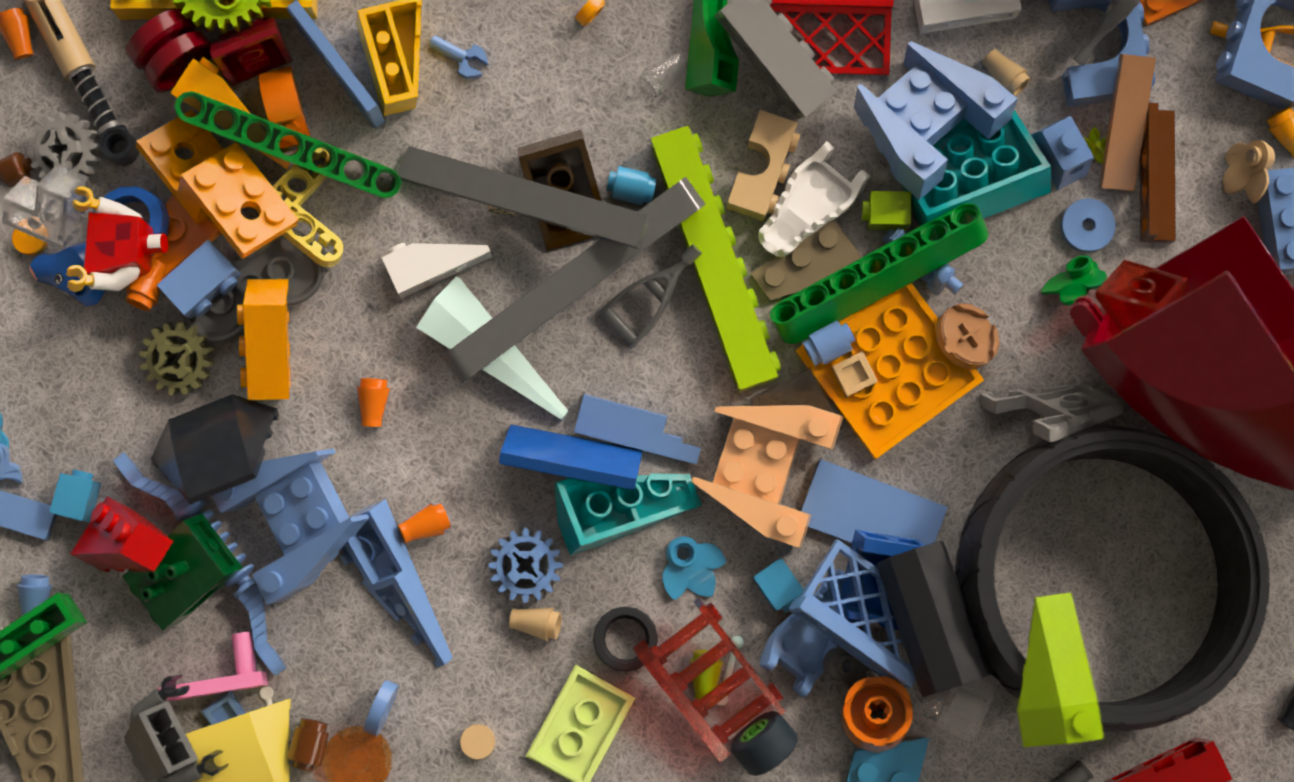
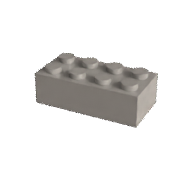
M732 0L717 12L714 17L796 119L807 117L837 92L833 86L836 80L824 66L819 69L812 60L815 56L812 49L805 41L801 40L798 42L792 35L791 31L794 28L789 20L782 13L777 16L769 6L772 0Z

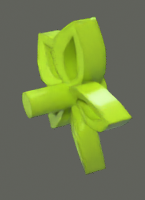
M1094 126L1090 130L1088 138H1083L1094 160L1102 164L1106 138L1100 140L1099 131Z

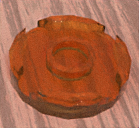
M351 726L339 731L329 740L324 752L323 768L327 779L330 782H385L392 769L393 758L388 741L380 733L376 737L364 732V726Z

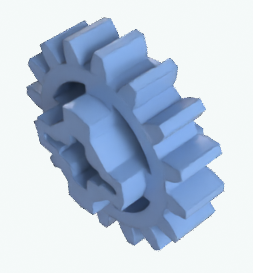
M524 528L521 537H518L514 531H510L511 540L509 542L502 538L498 540L503 547L501 551H491L497 557V562L488 564L489 568L497 569V574L493 575L491 580L493 582L501 580L503 584L499 587L498 591L503 593L509 589L511 591L510 599L513 601L517 598L518 594L522 595L524 603H528L531 594H534L538 601L542 600L541 591L543 589L550 593L553 592L549 584L551 580H561L558 575L554 574L555 569L563 568V563L555 562L554 559L561 552L559 549L551 551L550 546L553 540L549 538L545 542L541 541L542 532L539 530L534 537L530 536L528 528ZM533 543L537 546L531 551H520L515 545ZM515 554L526 560L531 557L534 559L531 566L538 575L537 578L526 571L521 574L518 572L521 566L518 563V559L514 556ZM506 555L511 559V571L507 576H505L503 569ZM545 555H547L549 561V570L546 577L540 571V561ZM521 580H532L537 586L522 589L515 585Z

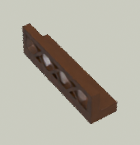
M1149 103L1139 160L1140 242L1173 243L1176 241L1175 110H1159V103Z

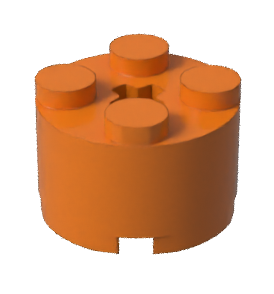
M884 676L867 677L856 682L845 697L841 713L842 726L848 738L856 746L874 753L887 751L897 746L906 736L913 719L912 701L908 691L898 681ZM879 708L884 711L882 715L883 720L879 717L875 720L870 717L871 709L873 711H877Z

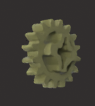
M185 321L177 322L175 327L172 322L164 323L163 330L159 327L152 329L151 332L154 338L147 337L142 341L148 346V349L139 352V355L147 360L146 363L140 365V369H149L150 371L146 381L149 382L156 379L158 381L156 390L158 391L168 386L169 395L176 394L179 388L184 395L191 392V386L194 389L202 387L203 384L200 378L208 379L212 375L206 370V367L215 365V361L209 359L207 355L214 351V347H205L204 342L208 339L207 334L198 337L196 335L198 326L196 325L186 330ZM171 336L182 337L188 340V342L180 343L177 341L176 338H172ZM182 351H185V353L181 355V358L178 360L177 364L175 363L169 366V364L172 361H174L173 359L176 357L177 352L180 353ZM157 352H159V360H158V361H157ZM196 353H197V366H196V364H195V356H196ZM167 374H176L179 379L182 378L183 380L172 379Z

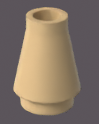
M996 49L992 50L982 61L990 75L1015 97L1031 81L1025 68L1003 56Z
M553 607L535 609L513 608L509 627L510 629L519 630L539 639L549 641V639H557L559 636L562 614L561 612L554 611Z

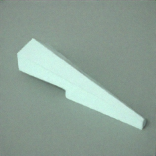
M456 276L433 300L416 328L451 349L491 320L492 317L464 282ZM515 345L482 369L562 421L569 412Z

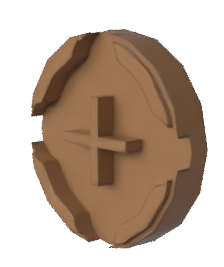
M960 303L948 308L938 318L935 334L942 353L952 363L965 369H977L985 366L997 354L1000 344L998 330L995 324L991 326L987 320L989 316L983 310L971 304Z

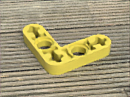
M324 148L316 149L312 154V162L313 158L319 160L323 157L325 158L324 166L327 165L330 158L329 153ZM293 164L272 187L281 198L283 193L286 197L284 202L299 219L298 222L307 223L311 228V232L307 236L301 237L295 235L292 229L282 234V236L320 266H335L342 258V241L337 235L300 207L327 179V176L313 171L311 177L308 173L309 169ZM293 178H300L304 180L307 187L302 192H294L290 190L287 183ZM317 233L320 234L318 239L319 243H317L316 241L313 242ZM330 245L334 246V255L331 253H327L325 256L321 254L322 246L326 248Z

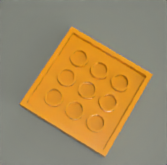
M912 283L839 321L840 325L847 323L856 341L851 343L852 351L826 365L820 363L817 366H814L803 345L795 351L874 460L984 381L977 369L961 368L952 363L942 353L935 334L938 317ZM863 351L878 382L846 398L831 367Z

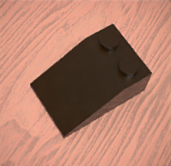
M582 130L517 148L519 161L526 180L602 201ZM538 220L547 251L594 238L590 235Z

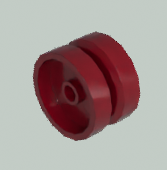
M179 8L164 11L150 19L136 31L126 45L125 54L138 70H144V78L157 93L173 90L193 58L200 62L202 57L210 60L212 57L210 54V42L202 32L195 31V24L190 18L186 19L181 13L182 9Z

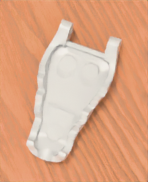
M826 141L815 154L793 171L787 181L785 191L781 194L775 206L773 215L759 229V242L771 254L777 257H786L805 238L842 215L856 201L871 176L861 170L852 182L848 181L826 163L835 151V147Z

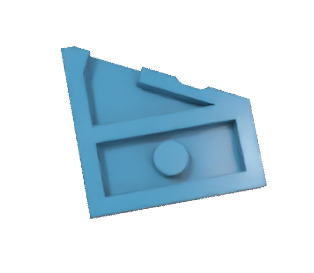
M921 737L902 741L894 748L880 753L864 749L854 750L845 782H918L929 739Z

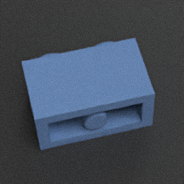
M207 240L159 282L157 286L183 315L189 319H192L194 316L199 318L209 311L213 305L211 301L220 293L222 295L227 294L238 284L236 279L241 273L210 240Z

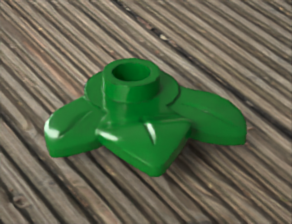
M1078 256L1067 263L1066 272L1059 273L1048 280L1041 289L1042 295L1060 294L1059 297L1062 304L1070 306L1073 305L1078 296H1087L1089 290L1101 288L1107 280V275L1105 271L1099 269L1097 262L1093 261L1090 256Z

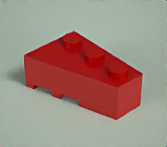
M107 496L103 503H99L94 508L91 514V522L70 555L103 572H109L110 569H114L117 572H124L125 569L133 572H154L173 541L144 516Z
M1195 737L1104 782H1229L1233 778L1215 742Z

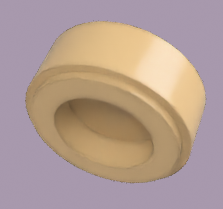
M474 724L468 727L463 732L460 740L463 752L472 759L487 757L493 751L496 742L493 731L483 724Z

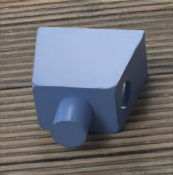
M1070 116L1057 120L1030 134L1051 165V180L1057 191L1087 176L1093 155Z

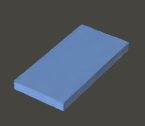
M296 0L287 6V10L297 29L372 127L377 128L384 123L385 120L376 102L300 3Z
M822 459L818 462L801 511L812 514L808 528L851 544L855 529L918 539L925 545L935 543L947 507Z

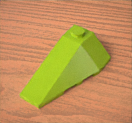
M1072 593L1035 597L1028 635L1029 644L1026 663L1023 666L1022 673L1023 682L1017 705L1022 747L1062 745L1104 739L1098 701Z

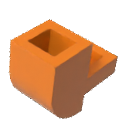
M288 66L259 74L260 91L268 121L311 137L292 67ZM291 135L284 136L279 143L280 149L298 145L297 140Z

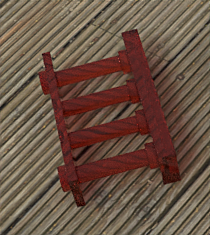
M698 597L693 602L701 611L700 615L661 645L657 646L655 644L650 648L646 641L642 640L633 649L637 657L716 759L721 762L731 755L725 745L730 741L728 739L730 735L771 704L780 716L786 711L779 703L784 697L772 682L767 686L720 626L718 622L723 617L711 602L705 606ZM708 625H711L722 640L680 673L675 671L673 674H670L663 665L668 661L667 657ZM731 651L742 667L700 700L696 697L691 701L684 692L689 688L687 684ZM752 678L762 691V694L722 725L716 724L711 727L705 719L709 715L708 710L748 679Z

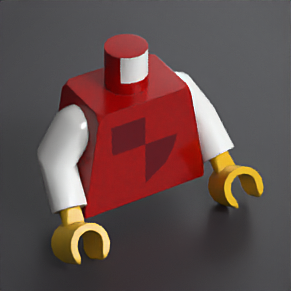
M80 186L75 189L76 194L85 196L88 201L81 203L73 200L72 206L74 209L83 212L92 208L94 213H88L84 268L79 265H73L67 269L66 273L67 276H75L80 278V280H69L67 287L73 292L81 291L85 285L95 290L120 291L137 280L139 276L147 275L151 271L152 255L167 253V236L164 233L153 234L152 227L142 219V216L125 205L103 197L95 199L93 198L92 191L87 187Z

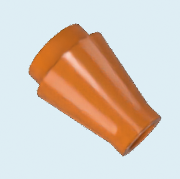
M13 8L0 12V32L9 46L14 60L33 56L29 15H25L23 8Z
M151 259V271L147 275L139 276L137 280L125 290L127 293L125 301L137 309L149 312L152 306H156L158 303L161 289L157 284L163 280L167 266L158 260Z
M360 378V386L356 387L361 413V426L382 427V418L390 388H387V379Z
M430 503L405 522L398 524L397 527L406 544L414 540L444 535V531L451 528L442 504L439 503L433 506Z

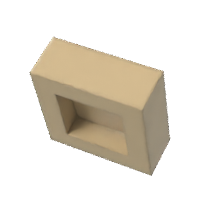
M863 351L831 367L846 398L878 382Z

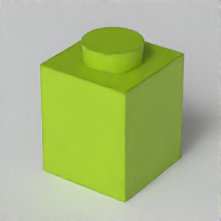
M870 191L867 201L862 200L861 220L867 221V230H890L892 228L896 231L899 228L907 231L911 225V192Z

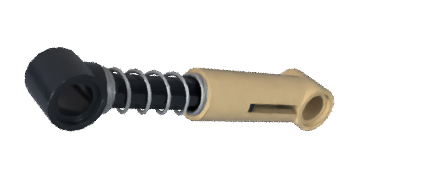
M23 0L64 79L75 83V92L82 96V105L87 106L88 116L94 119V128L98 129L100 151L112 163L118 166L132 164L139 155V151L136 148V139L129 133L127 127L122 125L121 121L114 116L115 109L110 108L107 102L109 98L104 97L101 91L103 86L97 84L95 80L97 75L92 74L96 66L62 1ZM49 9L59 28L57 32L45 11ZM125 140V149L120 153H113L114 145L118 141Z

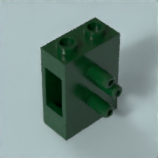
M203 514L183 520L167 535L173 543L154 572H133L128 570L122 576L129 585L131 592L138 597L149 612L151 619L158 624L162 631L185 620L243 569Z

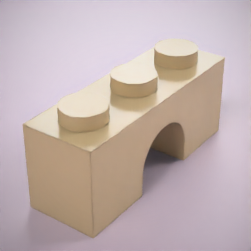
M759 110L747 148L763 154L767 160L768 168L763 173L755 176L738 171L726 209L763 222L767 213L773 215L779 196L773 193L777 182L781 184L785 182L790 165L784 163L787 153H795L801 135L795 133L798 122Z

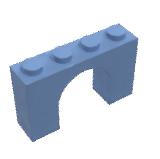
M1049 0L1051 12L1087 7L1106 12L1109 4L1112 2V0ZM1141 2L1118 24L1121 33V48L1116 57L1105 62L1086 64L1084 66H1071L1062 74L1067 107L1112 101L1120 53L1147 56L1150 45L1148 36L1143 34L1141 22L1144 20V10ZM1155 72L1153 74L1152 86L1155 84Z
M1237 0L1236 8L1238 11L1236 18L1227 30L1226 39H1228L1225 51L1221 53L1216 63L1218 72L1215 82L1280 109H1285L1289 106L1291 108L1294 107V67L1277 60L1268 52L1263 44L1260 32L1262 17L1269 6H1278L1294 12V0Z

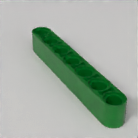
M185 92L178 96L175 101V113L181 120L379 197H393L400 189L401 180L396 171L366 158L196 92ZM193 97L198 100L201 107L198 115L187 117L181 112L180 105L183 99ZM219 110H227L233 117V124L227 130H220L214 124V116ZM252 123H260L265 128V137L260 142L254 143L247 137V128ZM287 135L293 136L298 144L297 150L291 155L283 154L279 147L280 140ZM318 148H324L329 153V162L324 167H317L312 162V154ZM355 160L361 167V173L356 179L350 180L344 174V166L347 162ZM381 173H388L392 178V186L389 190L381 192L376 187V178Z
M972 203L961 204L778 302L771 309L770 318L781 339L787 344L799 343L809 338L808 335L836 320L839 322L979 247L987 240L989 234L979 207Z

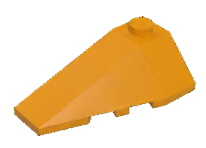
M202 57L200 62L194 58L192 59L171 91V94L177 98L185 92H196L250 113L226 81L217 74L219 67ZM193 97L183 99V102L200 112L201 107L197 99ZM219 110L214 116V122L227 130L233 124V117L227 110ZM259 123L249 125L247 137L250 141L257 143L264 139L266 132ZM260 151L286 169L291 164L288 161Z

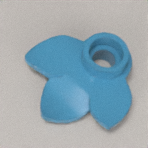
M686 536L677 537L672 540L666 552L669 563L662 574L663 584L668 595L675 600L688 588L698 595L712 597L716 585L713 569H717L727 562L721 550L710 543L697 544L695 540ZM680 547L689 549L690 556L688 559L681 560L677 557V550Z

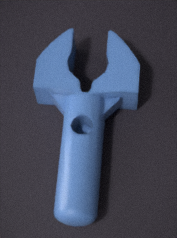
M433 36L429 41L431 48L458 62L460 67L458 75L466 79L482 77V72L471 68L466 59H478L483 64L489 66L483 48L476 44H473L471 49L462 50L438 36Z

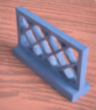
M839 539L835 540L800 597L794 599L788 610L881 677H890L898 681L904 688H911L916 678L911 664H907L899 657L897 643L903 641L902 638H895L892 619H895V617L890 613L887 594L878 568ZM838 552L849 559L851 573L836 576L833 560ZM857 565H858L859 567H861L862 569H864V570H863V571H858ZM826 571H828V576H829V577L823 578V576L825 575ZM869 573L876 578L879 593L863 596L859 575ZM852 577L856 597L841 600L837 579ZM830 581L834 601L822 603L812 594L819 583ZM880 597L884 617L868 620L864 599ZM857 601L861 621L850 623L844 618L842 604ZM833 605H835V610H836V612H835L834 610H832L831 608H829L828 606H833ZM885 621L889 641L878 643L872 639L869 624ZM862 625L863 631H861L856 626ZM890 645L891 651L886 649L884 646Z

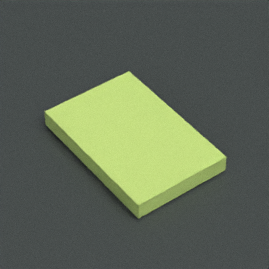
M575 665L526 757L571 782H590L632 706L635 697Z

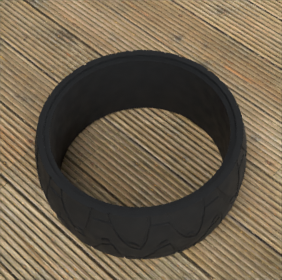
M1121 426L1091 427L1054 442L1047 440L1038 442L1007 463L986 485L967 516L956 553L955 574L969 617L971 618L974 632L982 648L991 675L1010 694L1017 699L1020 698L1023 666L1026 663V659L1011 639L1003 622L997 602L994 577L999 537L1013 506L1036 479L1059 463L1078 459L1115 460L1131 464L1157 476L1178 492L1190 505L1209 537L1215 557L1218 586L1214 615L1209 630L1192 659L1169 681L1152 691L1127 700L1098 703L1103 732H1127L1152 728L1191 714L1199 706L1207 704L1218 695L1237 675L1252 652L1265 621L1270 589L1269 562L1262 533H1259L1260 527L1251 508L1231 480L1222 471L1216 469L1212 462L1175 440L1151 431L1148 433L1143 429Z

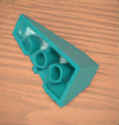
M651 473L650 475H638L635 489L633 490L568 478L554 484L558 526L570 556L607 544L702 506L690 474Z

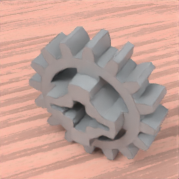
M56 113L55 119L45 116L43 118L44 127L39 125L33 127L38 133L37 137L28 138L29 142L35 144L34 149L27 151V155L36 157L31 167L36 169L42 168L39 177L42 179L50 178V183L54 185H61L63 182L65 186H74V179L77 182H85V172L91 174L96 172L94 167L91 166L92 162H101L102 159L95 155V150L100 149L99 144L93 141L98 136V131L88 130L90 122L82 119L79 121V116L69 113L66 116L64 113ZM75 131L80 136L82 141L76 138ZM67 147V151L62 152V148ZM48 158L54 162V167L51 165Z

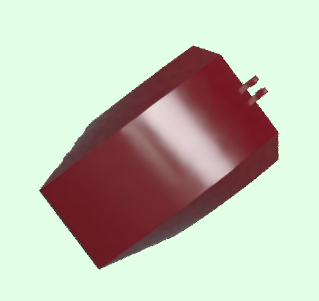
M1245 216L1135 279L1100 308L1092 302L1093 299L1091 300L1090 297L1082 295L1075 299L1069 312H1071V319L1074 320L1073 322L1082 336L1086 337L1080 350L1106 383L1138 414L1171 439L1209 461L1246 477L1294 491V289Z

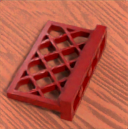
M772 0V3L769 5L775 13H782L792 24L793 28L802 36L804 41L820 56L815 62L816 65L824 60L829 65L824 67L831 74L890 75L891 22L894 0ZM787 13L799 14L792 19ZM803 14H813L821 23L809 37L795 23ZM820 14H831V16L825 20ZM836 15H846L854 24L842 38L828 24ZM853 15H864V17L858 21ZM869 16H884L883 31L874 39L861 24ZM824 27L837 40L825 54L811 40ZM856 28L870 41L858 55L844 41ZM882 36L883 47L877 42ZM840 44L853 57L845 67H836L827 57ZM872 45L883 55L882 68H869L860 58ZM857 61L862 67L850 66Z

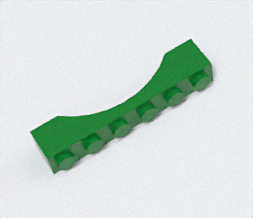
M694 0L685 82L686 90L707 97L736 92L739 58L733 49L729 34L714 17L717 12L728 4V0Z

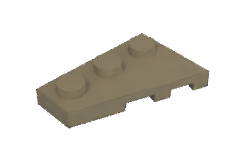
M832 220L800 242L786 257H773L752 272L750 276L769 302L801 291L862 258V256L836 221Z

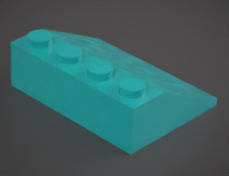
M1015 110L1011 120L989 139L967 120L963 119L933 145L935 149L948 159L943 180L920 200L911 193V209L920 226L964 203L976 204L984 219L1050 193L1051 165ZM902 185L904 191L910 192Z

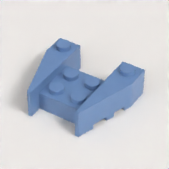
M910 41L907 44L903 65L909 72L878 98L862 84L858 85L853 108L863 125L867 126L880 154H884L890 165L889 169L894 178L920 200L943 180L948 159L935 149L933 145L963 119L967 120L987 139L991 138L1011 120L1018 98L993 77Z
M334 449L262 461L255 479L212 496L220 513L239 510L255 500L262 510L284 554L283 557L252 574L267 605L283 601L312 585L319 578V574L327 564L337 557L339 550L351 537H354L369 519L368 514L349 518L321 463L336 453Z

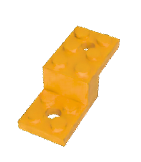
M192 109L184 113L187 117L196 116ZM179 117L136 141L138 151L194 222L197 224L209 217L241 259H244L297 226L299 219L237 142L223 149L208 130L184 122ZM181 147L188 148L193 153V157L181 159L175 154V150ZM245 207L254 208L258 212L259 217L254 220L246 219L242 216L240 210Z

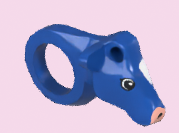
M136 186L120 187L109 192L104 197L123 205L129 202L146 204L150 213L149 226L152 227L153 234L164 233L166 236L168 235L170 217L165 203L159 196ZM86 242L68 247L58 253L39 254L33 258L30 264V272L38 282L57 288L66 295L77 299L86 307L96 305L106 292V290L90 289L88 285H85L78 292H73L67 287L69 280H80V278L75 276L69 277L66 273L67 269L73 265H79L84 268Z

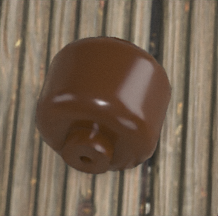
M15 152L0 160L1 181L9 187H16L29 182L31 179L30 171L34 170L31 167V159L25 158L24 154L20 152Z

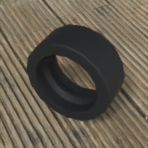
M623 606L614 608L601 617L595 627L593 643L596 654L605 665L613 670L629 672L640 669L651 660L657 649L658 635L655 624L646 613L638 608ZM624 618L632 619L639 623L644 629L646 636L645 647L642 652L635 658L627 660L619 659L612 655L605 641L606 632L610 625Z

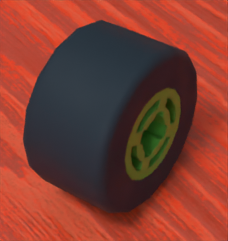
M770 711L755 718L737 734L731 744V752L748 774L759 776L781 764L795 749L798 737L779 712Z

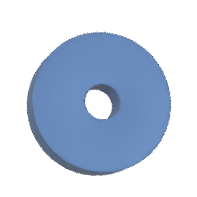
M1088 198L1071 204L1064 212L1060 222V230L1065 242L1074 250L1083 253L1096 252L1105 247L1113 238L1116 228L1115 218L1109 207L1099 200ZM1088 220L1092 222L1093 230L1086 231L1082 226L1083 221Z
M389 680L384 681L367 716L363 729L364 732L376 737L379 735L399 690L398 684Z

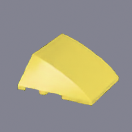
M291 698L187 733L186 736L199 759L197 760L199 764L203 757L216 750H222L223 753L214 757V763L219 767L228 764V767L212 776L203 773L202 778L193 782H290V765L287 757L290 741L289 710H291Z

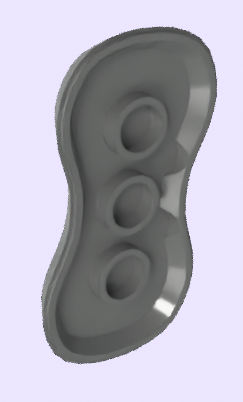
M292 228L295 235L306 236L301 231ZM281 235L244 259L240 257L231 262L241 273L236 279L238 284L227 294L222 295L220 293L211 301L212 307L199 318L194 316L192 319H189L182 312L181 315L189 328L195 325L198 326L196 334L198 337L207 334L208 339L206 342H225L233 339L244 330V325H238L237 305L244 303L247 279H288L287 306L307 301L318 291L324 278V269Z

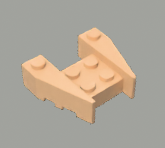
M809 405L716 406L714 412L731 417L733 421L713 482L698 477H693L692 482L765 537L798 548L802 547L812 514L781 505L780 502L800 440L833 450L843 417Z

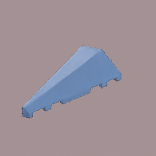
M386 499L349 516L350 518L368 514L369 519L355 536L351 537L341 548L344 553L340 559L345 565L353 562L358 567L364 578L362 584L396 622L402 618L406 620L415 630V634L411 639L417 645L424 641L429 646L436 658L434 664L437 667L445 665L453 657Z

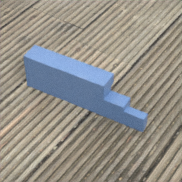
M589 394L583 395L574 430L575 433L696 465L701 450L700 447L682 443L683 437L663 432L668 415Z

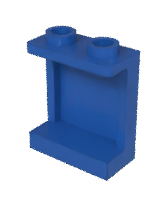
M855 529L851 549L877 567V563L889 557L925 546V544L918 539ZM849 559L845 574L851 573ZM857 565L858 571H863V570H864V569H862L861 567H859V566ZM869 573L859 575L863 596L879 593L875 577ZM852 577L844 578L840 599L856 597ZM880 597L864 599L868 620L884 617ZM888 600L891 615H894ZM857 601L842 604L843 613L847 617V621L851 623L861 621ZM892 619L894 630H899L896 620ZM885 621L878 622L881 627L886 628Z

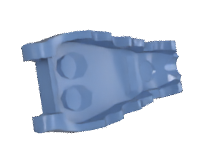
M836 569L835 574L836 576L845 574V571ZM844 578L837 579L839 594H841ZM830 581L823 582L820 588L813 594L822 603L834 601ZM833 605V606H828L829 608H831L832 610H834V611L836 612V610H835V605ZM791 614L776 627L768 638L761 655L760 666L767 671H771L779 663L797 677L793 691L801 697H806L815 681L824 672L823 660L826 653L833 648H837V644L795 614Z

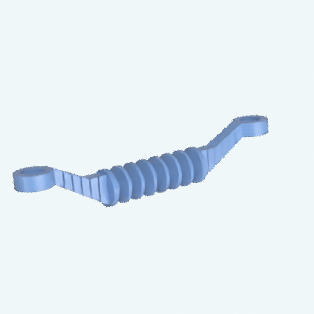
M125 452L113 459L115 465L133 487L167 502L176 514L175 520L178 523L199 514H203L209 521L214 515L212 510L204 513L200 512L206 504L204 499L190 504L178 490L144 477ZM221 521L211 523L216 532L222 525ZM229 532L219 534L224 543L230 536ZM234 542L226 546L233 554L238 544ZM242 553L235 556V558L241 564L246 555ZM250 564L244 566L225 586L231 587L236 584L239 586L234 592L233 597L236 600L239 599L249 611L254 649L269 670L277 676L287 666L268 643L265 602L254 578L249 577V574L254 569V565Z

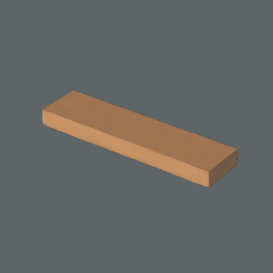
M1120 53L1099 187L1126 191L1135 190L1155 68V57Z

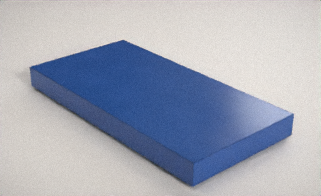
M510 424L500 451L499 463L501 465L633 490L635 489L643 450Z

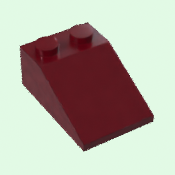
M266 17L258 18L252 21V26L238 32L236 30L222 33L218 40L211 42L210 54L212 59L232 86L293 62L274 17L269 19Z

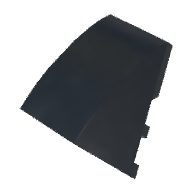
M231 394L168 419L151 460L157 468L161 469L164 476L171 480L175 488L190 504L253 480L258 475L266 453L263 448L265 440L271 438L273 433L270 427L272 421L278 420V409Z

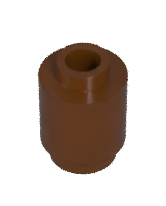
M301 718L299 726L295 725L287 757L294 761L292 767L313 771L314 765L321 766L329 733L326 732L327 723Z

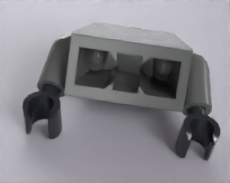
M183 675L164 678L161 690H154L135 704L131 710L130 727L124 739L132 755L133 764L139 769L143 779L146 781L157 779L158 782H193L202 778L203 773L212 776L228 767V764L219 767L214 763V757L223 753L222 750H216L206 755L200 764L197 762L199 759L169 700L167 701L168 697L182 696L189 691V685L176 688V681Z

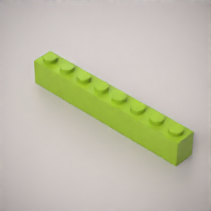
M689 125L652 137L650 146L666 191L687 177L706 203V205L681 222L679 228L687 249L694 244L702 252L692 264L737 392L741 393L776 381L778 378L777 371L781 370L780 362L776 352H769L765 340L770 339V335L765 321H758L754 309L759 307L753 288L747 290L743 277L748 276L742 257H735L732 246L736 245L735 236L731 226H724L721 215L725 214L724 205L720 195H713L710 184L714 183V178L709 164H702L699 153L703 152V147L698 134H692Z

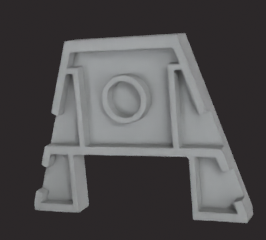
M1086 384L1041 387L1042 394L1034 395L1021 389L1009 390V397L994 398L992 392L980 393L981 407L994 414L1028 408L1038 413L1042 419L1033 420V434L1049 442L1057 441L1122 414L1121 400Z

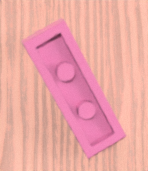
M241 632L231 635L236 675L176 685L177 689L181 686L189 685V691L182 696L168 697L167 701L171 702L269 686L267 672H257L252 632Z

